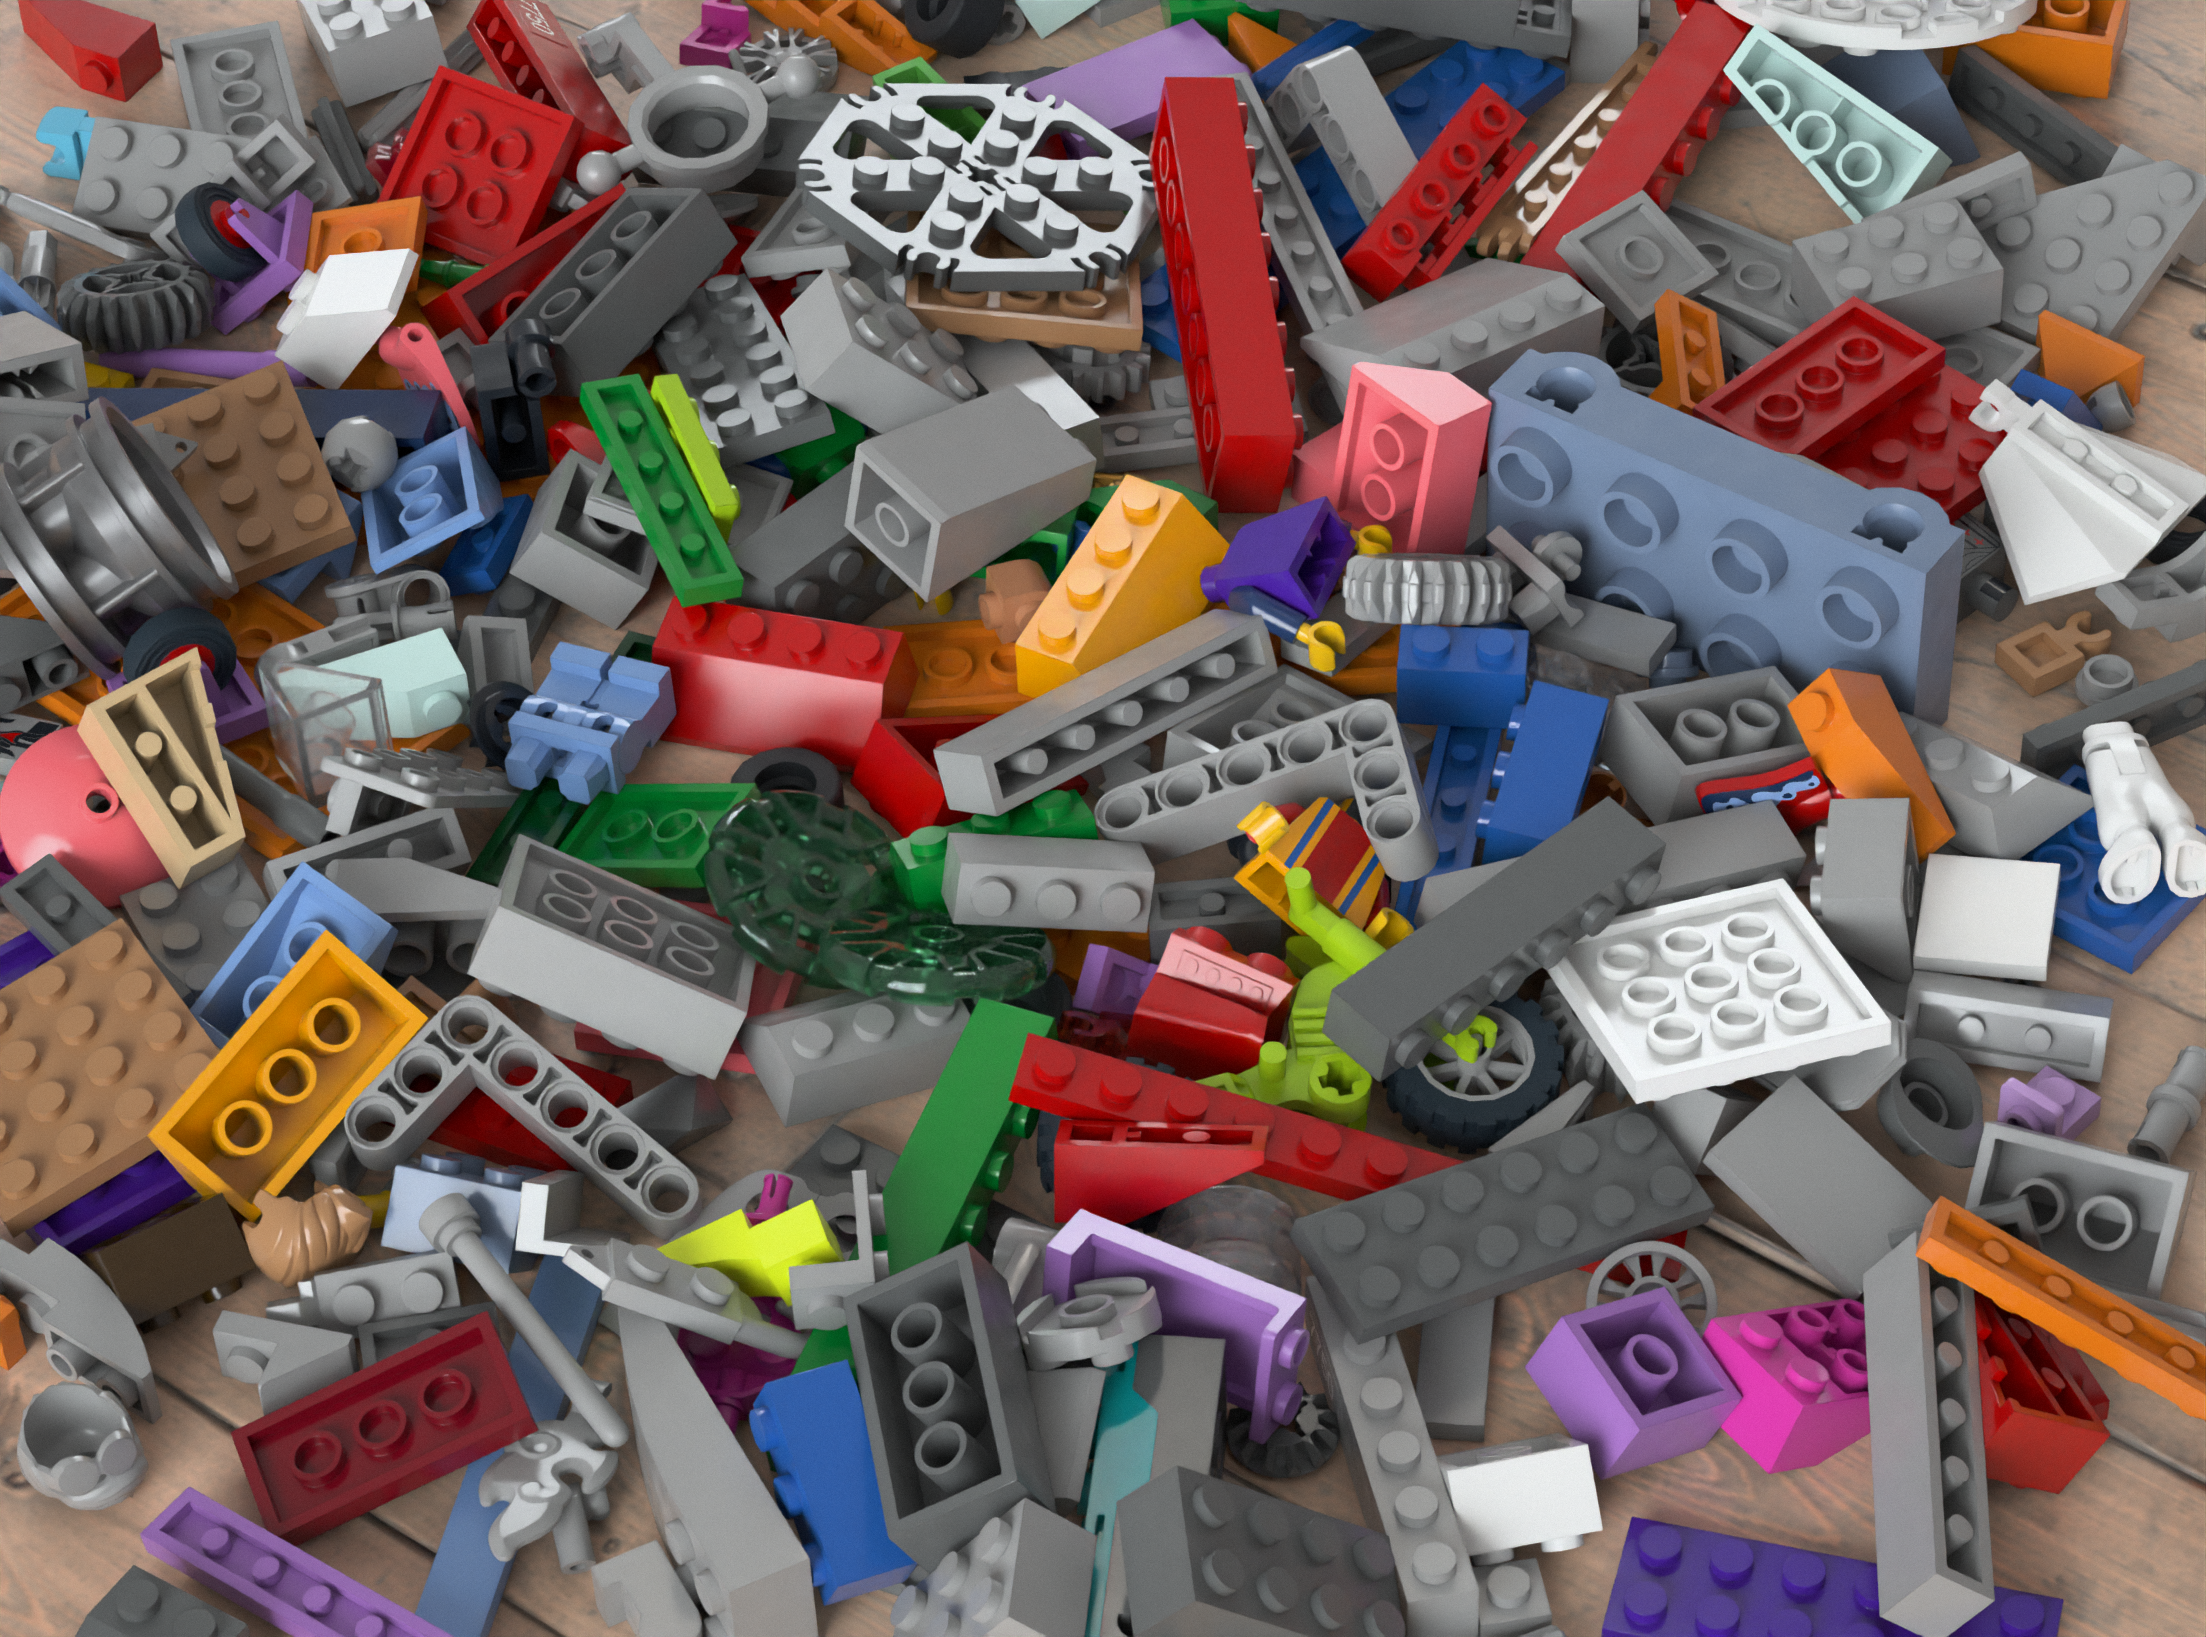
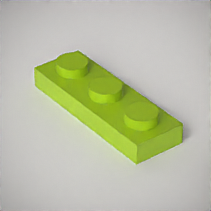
M678 374L655 376L650 396L727 545L733 522L738 520L741 512L739 492L734 484H729L720 465L718 447L713 440H708L700 423L697 402L694 398L688 397Z

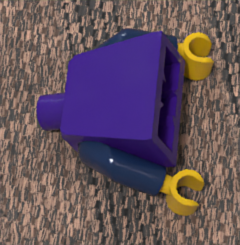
M1327 496L1321 497L1243 526L1238 530L1222 562L1205 567L1202 570L1200 576L1201 588L1209 601L1215 603L1224 600L1232 611L1250 616L1262 615L1268 631L1292 644L1297 639L1308 645L1309 663L1318 671L1330 672L1336 668L1334 651L1340 654L1346 653L1344 632L1336 622L1320 621L1313 626L1306 622L1307 620L1319 618L1353 549L1358 550L1357 555L1392 553V536L1387 528L1381 525L1365 526L1359 532L1351 529L1352 523L1339 517Z

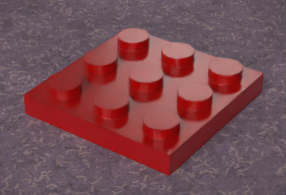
M439 65L377 203L421 196L428 211L424 237L425 245L478 266L491 264L535 236L585 123L563 111Z

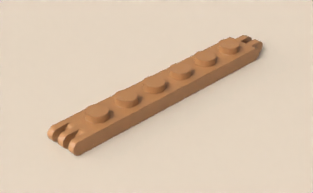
M1644 41L1495 204L1477 228V254L1489 258L1499 248L1498 260L1512 263L1520 254L1526 255L1662 53L1661 51L1656 56L1657 44Z

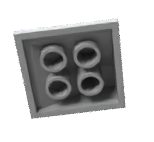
M1283 664L1278 667V673L1169 729L1162 771L1358 701ZM1400 724L1413 751L1415 762L1432 752L1434 744L1432 739ZM1345 799L1336 801L1334 803L1339 807L1342 801Z

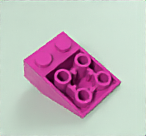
M1848 1298L1711 1318L1701 1339L1742 1396V1400L1721 1425V1428L1768 1474L1816 1466L1870 1433L1864 1304Z

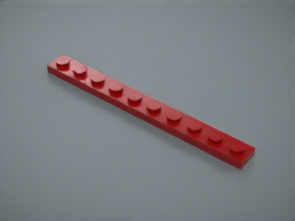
M1029 1032L1008 1101L1072 1120L1268 1126L1265 1162L1263 1165L1247 1172L1345 1201H1351L1464 1163L1461 1160ZM1688 1229L1656 1241L1670 1243L1684 1249ZM1651 1255L1639 1256L1641 1276H1653ZM1667 1258L1660 1273L1661 1278L1666 1279L1670 1283L1677 1282L1679 1280L1681 1264ZM1604 1259L1576 1269L1594 1274ZM1623 1263L1617 1265L1607 1275L1609 1279L1629 1285L1634 1282V1278Z

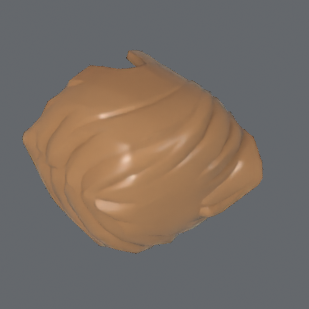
M320 1180L314 1182L315 1195L305 1202L295 1201L289 1196L278 1198L268 1191L260 1189L253 1202L260 1209L263 1216L259 1224L244 1221L242 1223L241 1235L256 1267L260 1268L262 1273L267 1274V1277L272 1282L280 1283L285 1289L294 1288L299 1291V1280L312 1278L315 1272L351 1266L363 1251L366 1240L370 1235L373 1210L346 1188L336 1184L328 1186Z

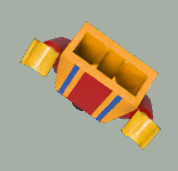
M1319 797L1307 809L1295 802L1273 806L1266 801H1262L1236 825L1241 832L1243 830L1246 831L1249 840L1258 844L1259 848L1257 850L1259 853L1237 872L1234 879L1301 936L1309 935L1288 918L1291 905L1285 883V874L1295 867H1302L1309 871L1316 899L1340 919L1345 918L1354 923L1386 950H1389L1414 932L1412 925L1406 918L1390 909L1389 882L1384 877L1385 871L1363 828L1355 798L1343 800L1338 807L1329 798Z

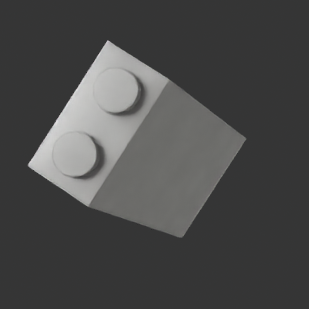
M1013 384L870 438L857 445L844 526L928 603L1088 500L1097 459L1081 440L1073 438L1057 424L1040 403L1032 401Z

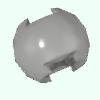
M363 415L342 419L327 432L321 450L324 464L327 466L330 475L346 487L351 488L350 491L356 493L378 489L393 475L399 457L395 437L391 431L388 432L380 425L368 420L369 417Z

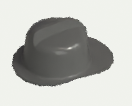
M1924 1038L1907 1040V1062L1880 1088L1877 1098L1878 1118L1885 1132L1897 1143L1898 1148L1905 1155L1916 1157L1920 1154H1927L1939 1162L1953 1167H1975L1984 1123L1981 1090L1972 1070L1957 1053L1940 1042Z

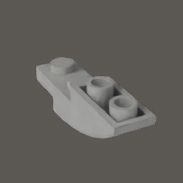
M0 1238V1294L13 1303L20 1314L21 1320L30 1329L45 1335L48 1347L46 1356L53 1369L68 1381H76L78 1379L86 1385H93L103 1391L112 1392L121 1401L126 1410L154 1424L162 1416L151 1366L145 1345L134 1321L118 1297L94 1271L74 1254L50 1238H47L30 1254Z

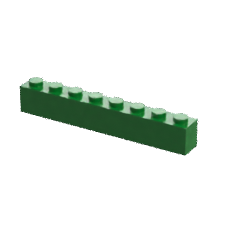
M980 997L882 1191L886 1235L873 1236L874 1252L887 1250L890 1276L967 1241L973 1247L980 1243L987 1225V1208L995 1192L1002 1193L1007 1188L1013 1173L1014 1153L1022 1138L1029 1139L1033 1135L1039 1119L1040 1110L1008 1101L1028 1032L1059 1041L1055 1017ZM858 1241L848 1261L859 1260ZM845 1325L835 1330H819L814 1328L790 1376L825 1366L828 1362L835 1363L846 1359L850 1367H855L848 1326ZM766 1451L770 1471L777 1473L769 1451Z

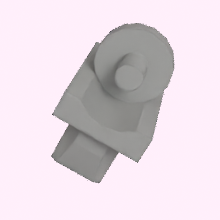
M1500 525L1486 536V539L1496 552L1491 557L1500 558L1509 564L1512 594L1522 585L1525 586L1523 590L1512 598V601H1509L1508 610L1525 630H1529L1530 635L1534 636L1556 616L1561 618L1571 628L1585 616L1582 610L1565 595L1566 586L1562 582L1565 579L1568 581L1575 580L1581 573L1579 563L1582 557V547L1580 542L1571 534L1565 531H1556L1547 536L1538 535L1532 541V553Z

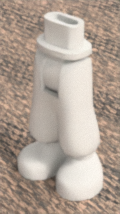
M2122 721L2093 724L2087 727L2082 734L2085 743L2082 748V759L2096 812L2099 839L2102 846L2108 851L2098 869L2099 882L2107 898L2115 903L2130 904L2141 901L2150 894L2160 874V849L2162 850V870L2169 889L2179 897L2193 898L2204 895L2206 893V836L2195 829L2196 823L2193 812L2169 784L2157 759L2151 752L2146 738L2141 734L2134 733L2132 726Z

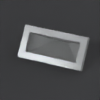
M468 615L463 621L457 657L467 675L470 698L483 686L495 681L513 682L534 694L526 619ZM510 719L501 723L504 727L501 736H510L508 727Z

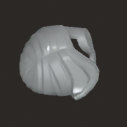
M61 1381L57 1385L47 1387L42 1393L35 1394L30 1404L23 1410L17 1444V1459L23 1476L35 1490H38L47 1497L58 1498L69 1507L79 1510H102L118 1504L128 1497H133L136 1487L142 1483L146 1476L148 1462L130 1415L121 1401L112 1392L103 1391L93 1385Z

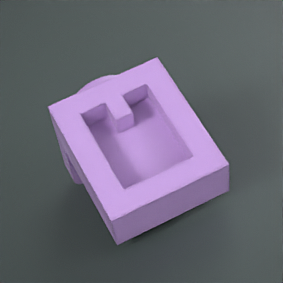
M2046 1065L2027 1084L2014 1077H2010L2001 1085L1997 1121L2074 1140L2099 1117L2102 1097Z

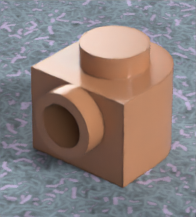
M1018 559L986 567V593L979 595V611L985 628L987 630L995 629L1002 644L1018 640L1052 588L1042 567L1037 562L1029 559Z

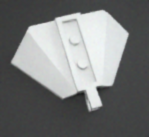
M1997 379L1984 389L1980 396L1982 402L1972 411L1968 418L1988 432H1997L2002 429L2008 432L2005 439L1982 466L1978 475L2024 605L2125 579L2206 496V475L2176 457L2071 421L2042 399L2031 407ZM1991 404H1993V405L1997 408L1998 411H1996V410L1991 406Z

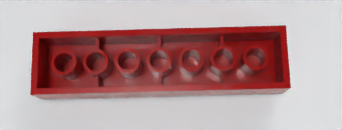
M1165 77L1149 152V162L1203 494L1218 502V513H1278L1283 489H1290L1293 484L1294 464L1292 453L1293 450H1300L1302 448L1304 428L1302 415L1292 411L1291 403H1293L1295 397L1294 370L1292 367H1285L1283 360L1287 350L1286 324L1276 320L1275 312H1277L1279 304L1278 279L1276 276H1269L1267 269L1271 260V238L1269 232H1261L1260 229L1263 217V193L1261 188H1253L1252 184L1255 174L1256 156L1253 144H1245L1244 137L1248 127L1247 104L1245 101H1238L1234 77Z

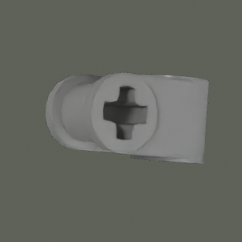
M404 564L385 570L377 575L376 573L357 575L333 582L325 587L327 598L334 599L338 617L391 610L390 603H397L398 608L407 607L404 599L406 587L412 581L425 578L430 586V595L424 605L450 600V589L445 579L438 573L418 564Z

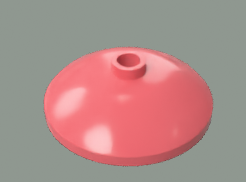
M79 725L65 727L42 737L21 754L9 771L0 795V839L10 863L18 874L50 853L108 910L121 908L120 895L167 879L170 875L77 732ZM92 796H102L108 800L110 809L104 813H95L88 808L86 801Z

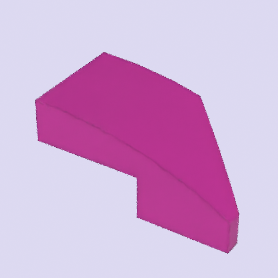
M705 0L701 8V25L680 43L679 64L687 66L718 65L733 70L728 56L729 51L736 49L739 52V49L744 47L746 41L751 43L749 10L744 5H733L731 0Z

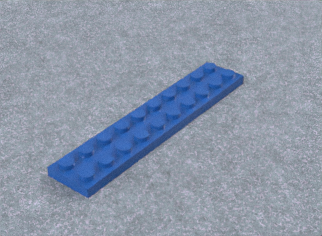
M1460 40L1387 95L1384 100L1416 159L1419 160L1457 110L1482 83L1486 84L1523 116L1528 118L1565 89V71L1542 59L1530 57L1524 54L1522 50L1500 46L1496 49L1485 50L1473 47L1465 40ZM1321 145L1297 163L1294 168L1339 261H1341L1367 226L1326 150ZM1165 263L1140 282L1143 318L1142 341L1149 343L1150 346L1182 363ZM1270 263L1267 268L1269 276L1277 277ZM1279 280L1277 312L1289 303Z

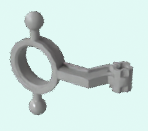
M631 12L615 19L611 18L594 26L592 30L577 36V42L589 70L597 79L612 73L628 94L643 88L629 109L627 130L632 144L612 154L602 150L588 152L580 159L577 166L576 177L578 182L588 193L602 195L619 184L622 174L638 167L666 188H703L706 193H713L735 186L753 173L764 156L765 137L768 134L770 117L769 104L786 95L794 99L808 98L817 91L821 72L814 60L801 54L788 56L780 63L777 75L758 84L742 72L718 65L688 66L674 70L640 27L639 22ZM697 107H721L738 112L748 120V128L738 142L724 152L705 158H682L666 153L653 142V135L661 124L678 113Z

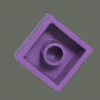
M1665 1287L1562 1316L1525 1366V1369L1572 1438L1588 1444L1591 1465L1601 1480L1704 1448L1742 1400L1740 1393Z

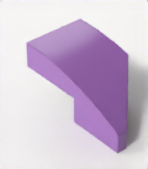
M1089 943L1072 1007L1118 1024L1131 1026L1135 1009L1159 965L1145 962L1110 947Z

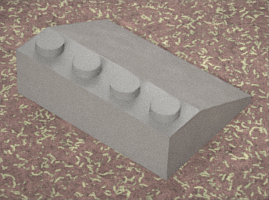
M1485 258L1303 336L1300 340V347L1347 389L1349 388L1352 365L1359 362H1369L1449 372L1488 399L1489 387L1529 348L1542 354L1551 352H1579L1598 358L1605 305L1567 273Z
M519 834L474 948L467 974L478 978L479 983L494 994L504 997L517 995L540 1005L541 1010L557 1021L563 1023H575L578 1021L601 1031L606 1040L620 1048L628 1050L641 1048L662 1057L665 1064L678 1073L687 1076L701 1074L715 1080L748 1012L760 938Z

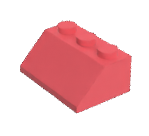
M1359 362L1352 365L1330 502L1342 520L1351 522V529L1358 532L1369 525L1386 527L1392 536V553L1418 552L1463 555L1492 402L1449 372L1369 362Z

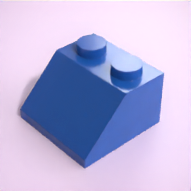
M1401 624L1397 663L1396 717L1399 724L1508 729L1515 702L1526 705L1530 646L1529 630Z

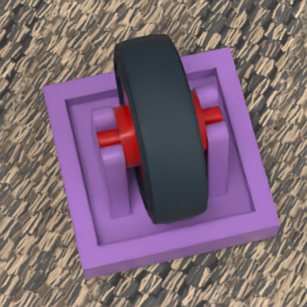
M212 182L192 188L179 201L175 209V225L190 255L216 279L213 292L215 306H213L214 320L211 321V324L223 334L227 335L243 321L250 323L255 320L264 310L269 300L282 290L284 292L291 291L303 274L314 203L298 190H295L267 214L243 200L237 193L224 185Z
M185 606L166 610L147 620L129 640L123 653V672H120L108 681L106 680L108 691L111 693L197 647L202 664L200 672L208 703H212L216 718L215 730L218 742L223 745L272 726L269 707L237 660V649L227 628L220 619L205 609Z

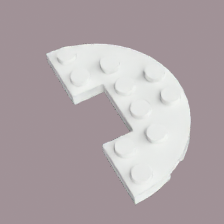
M1714 0L1721 8L1738 19L1751 25L1757 23L1770 32L1789 37V43L1794 46L1804 48L1817 47L1821 44L1843 47L1846 53L1855 56L1874 55L1878 50H1916L1957 46L1985 40L2001 34H2011L2016 32L2018 26L2029 20L2037 10V0Z

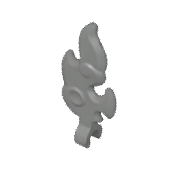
M591 1379L603 1396L607 1398L612 1391V1383ZM573 1402L571 1411L564 1421L544 1420L536 1422L539 1431L505 1446L504 1453L487 1468L480 1480L479 1499L482 1506L490 1507L501 1500L509 1502V1505L491 1525L488 1534L490 1550L499 1561H510L514 1557L515 1552L521 1547L543 1537L557 1526L561 1520L563 1509L572 1499L571 1489L559 1479L562 1475L568 1473L578 1474L583 1480L582 1492L591 1494L603 1488L616 1472L619 1462L618 1452L615 1450H595L605 1445V1443Z

